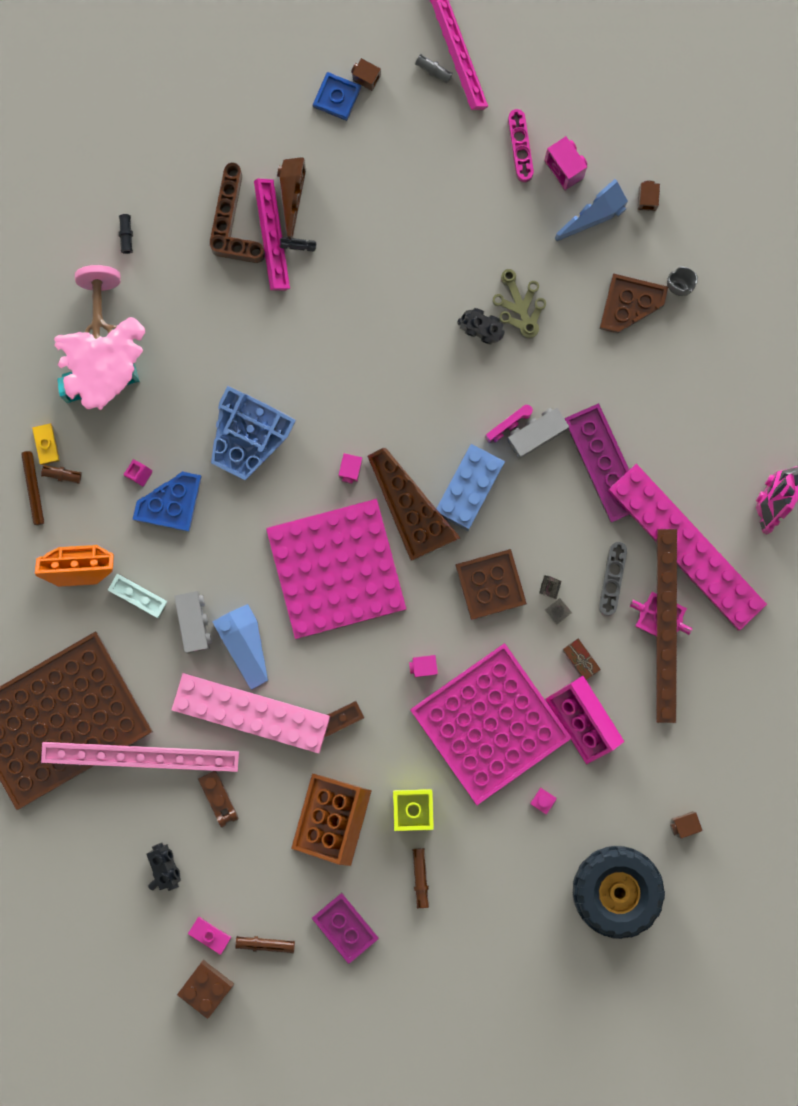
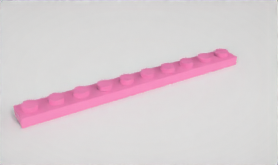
M43 742L41 763L238 772L239 751Z

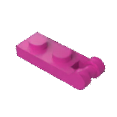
M530 405L522 406L485 435L486 440L489 443L492 441L498 442L504 437L503 433L506 430L512 431L519 425L518 421L522 418H530L533 411Z

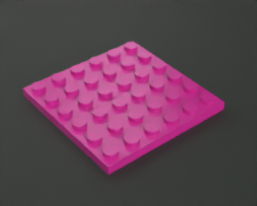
M377 499L266 528L295 639L407 610Z
M505 643L410 709L476 805L572 739Z

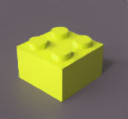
M432 789L393 790L394 831L434 830Z

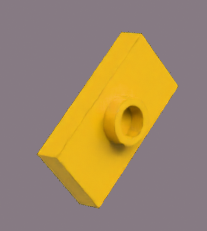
M52 424L32 427L40 465L60 461Z

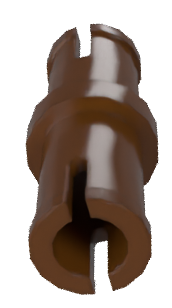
M43 465L41 477L58 479L60 482L64 480L80 484L82 472L67 470L65 467L56 468Z

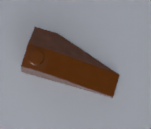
M303 157L283 160L282 166L279 165L277 177H280L286 231L289 239L293 238L306 175V164Z

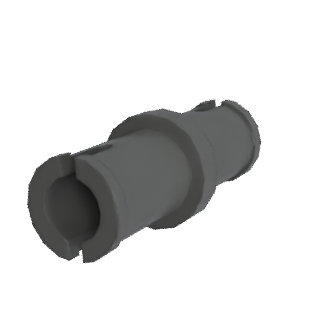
M422 54L419 55L415 62V65L429 72L430 76L434 75L445 83L449 82L453 72L440 66L439 62H433Z

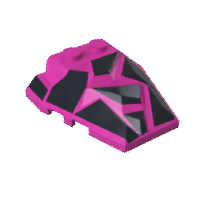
M798 466L778 471L773 475L770 474L765 482V485H767L765 491H761L756 498L758 502L756 511L761 517L760 525L762 532L766 535L773 531L775 525H779V518L784 519L793 510L798 501Z

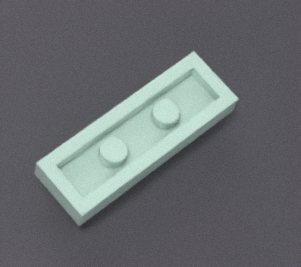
M116 574L108 588V591L157 618L160 617L168 601L119 574Z

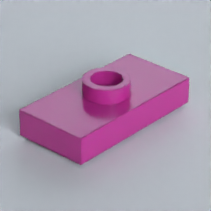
M201 917L197 918L188 932V935L220 955L231 939V936Z

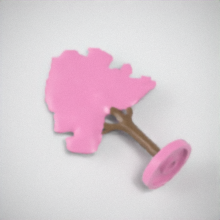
M90 265L82 267L75 272V282L81 288L93 290L92 323L85 329L84 333L78 332L56 336L54 338L56 342L54 346L58 350L62 349L67 355L59 360L58 366L60 368L67 366L73 372V374L63 379L66 394L73 399L79 393L82 398L81 403L86 409L98 407L99 410H102L131 381L132 373L134 372L133 363L136 362V359L143 352L142 347L133 343V339L140 341L145 334V328L134 318H128L119 325H110L104 322L102 317L101 291L117 287L121 283V275L118 270L109 266ZM100 327L107 330V337L102 338L100 336Z

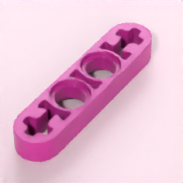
M514 109L509 113L508 125L516 176L519 181L528 182L533 177L534 169L526 118L522 110ZM514 115H517L518 118H521L519 119V127L517 128L516 121L512 120L514 118ZM521 132L525 138L522 141H517L514 135ZM524 150L527 153V157L519 159L517 152ZM522 164H526V172H530L527 177H524V174H520L523 170Z

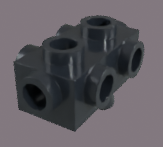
M478 308L466 310L457 322L460 329L464 330L466 335L471 337L477 336L481 338L483 343L490 345L501 340L505 333L503 330L504 324L500 323V318L492 315L487 317L484 315V311Z
M163 842L152 846L153 850L146 853L153 871V877L155 878L148 885L149 889L154 891L159 887V890L167 888L168 891L178 888V882L181 881L180 870L174 863L172 850L169 849L168 844L163 845Z

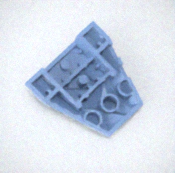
M227 386L219 402V416L216 422L217 431L213 444L211 463L243 480H247L288 438L296 420L250 395Z

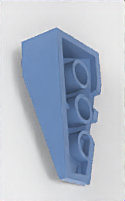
M614 179L596 195L597 197L592 205L587 204L579 213V217H573L559 230L555 236L556 241L610 220L615 215L619 217L623 214L628 200L618 181Z

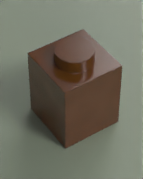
M361 58L359 63H355L351 70L353 81L373 91L381 77V68Z
M651 180L641 182L638 191L637 210H657L660 195L659 183Z
M694 811L671 819L673 824H670L673 835H677L680 839L703 831L697 813Z

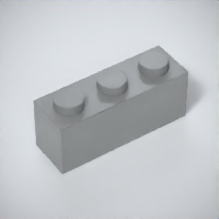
M549 408L542 413L541 418L537 420L533 418L526 422V427L520 430L518 427L511 431L507 441L517 457L521 459L567 431L569 425L558 408L554 410Z
M198 591L175 595L185 653L210 649L209 644H212L211 634L207 633L206 625H209L207 614H203L202 607L205 606L203 595H200Z

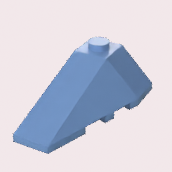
M247 604L212 621L250 689L252 690L267 682L268 677L258 621L249 605Z

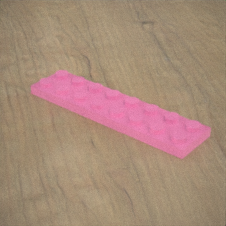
M185 673L182 674L172 707L173 711L315 753H320L330 720L329 715Z

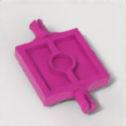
M651 592L644 604L633 599L630 607L640 611L635 627L656 636L657 594ZM677 604V632L680 630L690 635L692 627L683 624V616L687 608Z

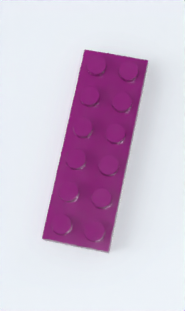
M598 403L564 418L569 425V433L610 523L630 515L608 491L629 468L600 404Z

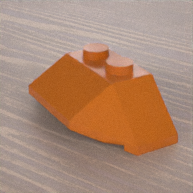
M98 545L58 547L43 557L36 558L35 576L58 587L95 585L113 572L114 554Z

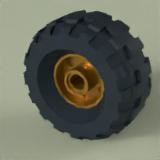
M609 846L593 852L581 863L573 881V900L582 920L595 932L613 939L632 938L648 930L657 917H659L665 900L664 882L655 864L643 853L625 846ZM621 887V893L614 895L615 889Z

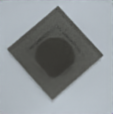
M544 575L539 594L557 599L562 581Z
M561 598L545 609V612L556 625L572 613Z

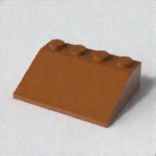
M312 773L291 849L339 865L351 866L372 790Z

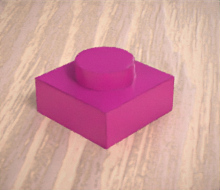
M540 787L530 804L547 815L557 798Z

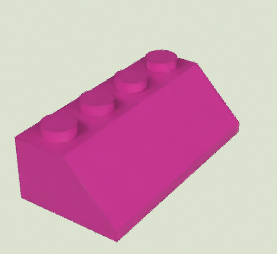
M584 676L545 698L554 714L571 736V741L586 765L613 751L625 742Z

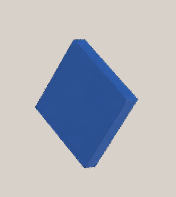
M327 72L313 102V107L347 121L361 90V85Z

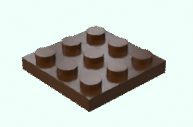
M511 549L455 564L471 620L527 604Z

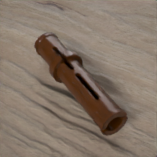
M425 848L412 849L417 909L429 908V885H427Z
M237 936L235 949L294 954L295 941L258 938V936H254V938Z

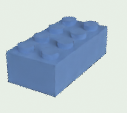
M471 444L436 508L443 518L469 531L505 461Z

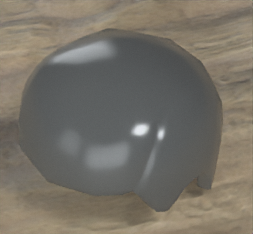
M682 266L671 272L667 278L668 288L678 296L689 295L695 289L698 282L696 273L690 268Z

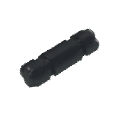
M281 237L279 247L285 249L289 247V249L303 251L307 249V251L314 252L316 250V241Z

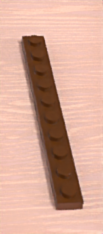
M657 529L656 722L676 723L677 529Z

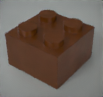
M203 959L177 996L208 1019L234 983Z

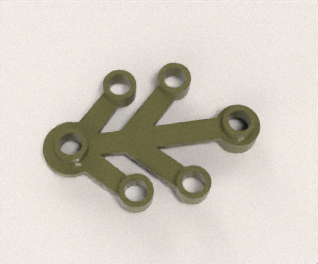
M506 269L502 272L501 281L504 285H508L515 303L505 300L501 294L494 295L492 302L497 307L501 306L520 314L522 321L511 317L509 312L504 311L499 317L501 323H508L517 327L524 337L533 338L538 334L539 325L537 320L541 311L546 306L545 299H536L535 309L529 318L527 310L534 294L539 289V283L537 281H530L527 287L528 291L524 300H522L515 283L516 273L512 269ZM509 273L512 275V278L507 279L505 275ZM535 284L537 288L532 290L530 285ZM495 298H501L502 302L496 303ZM537 302H543L544 306L538 307ZM502 315H507L509 319L503 320ZM528 325H531L533 327V330L528 331L526 327Z

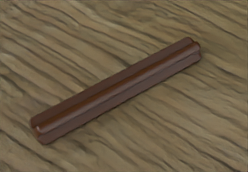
M24 451L21 455L33 524L38 526L44 524V517L33 453L31 451Z

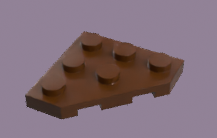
M613 273L599 329L618 334L662 308L665 304L668 286Z

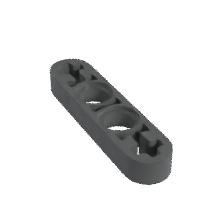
M622 542L613 543L608 553L599 602V610L605 616L614 614L618 606L627 556V547ZM617 546H620V549L623 550V553H620L618 560L622 559V563L611 561V557L613 559L616 557V552L613 549L617 548ZM612 564L620 567L619 574L613 575L610 573L609 568ZM608 583L616 585L617 590L615 593L610 594L607 592L606 586ZM604 595L615 597V600L611 599L610 606H613V609L609 610V612H606V609L603 608V605L607 604L608 598L604 599Z

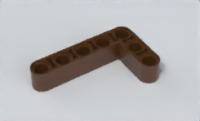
M230 162L223 171L210 237V247L213 254L218 257L260 263L265 258V252L259 242L231 237L242 182V172L237 163ZM233 170L238 172L234 177L229 176V173ZM227 189H234V192L232 194H225V191ZM225 206L231 208L227 213L221 211ZM222 224L227 225L226 230H224V231H219V230H218V227H219L220 225H222ZM221 242L224 245L221 249H215V244ZM235 246L242 247L240 252H233ZM254 249L261 251L257 256H253L251 252Z

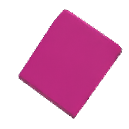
M133 459L123 475L135 483L144 486L153 471Z

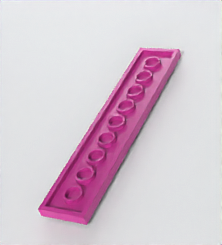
M637 463L608 489L656 543L657 529H677L678 567L738 631L767 605Z

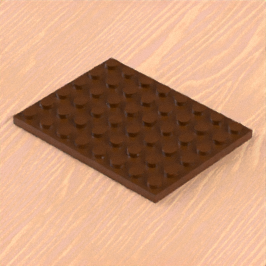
M96 631L0 686V781L16 810L23 808L95 766L41 763L43 742L130 746L153 732Z

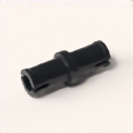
M121 214L119 215L120 231L118 232V236L121 239V253L131 254L133 253L131 215Z

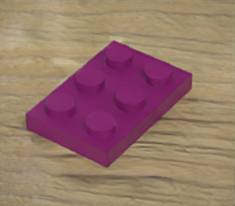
M342 892L312 917V920L348 964L379 939Z

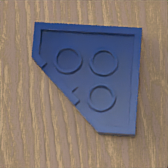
M182 471L170 481L160 485L145 497L137 500L133 520L190 532L202 476Z

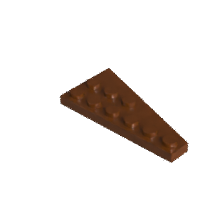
M381 448L367 456L411 561L461 539L387 448Z

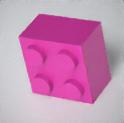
M567 136L548 147L544 159L564 190L584 179L588 165L584 156H580L576 151L575 143L572 140L569 141Z

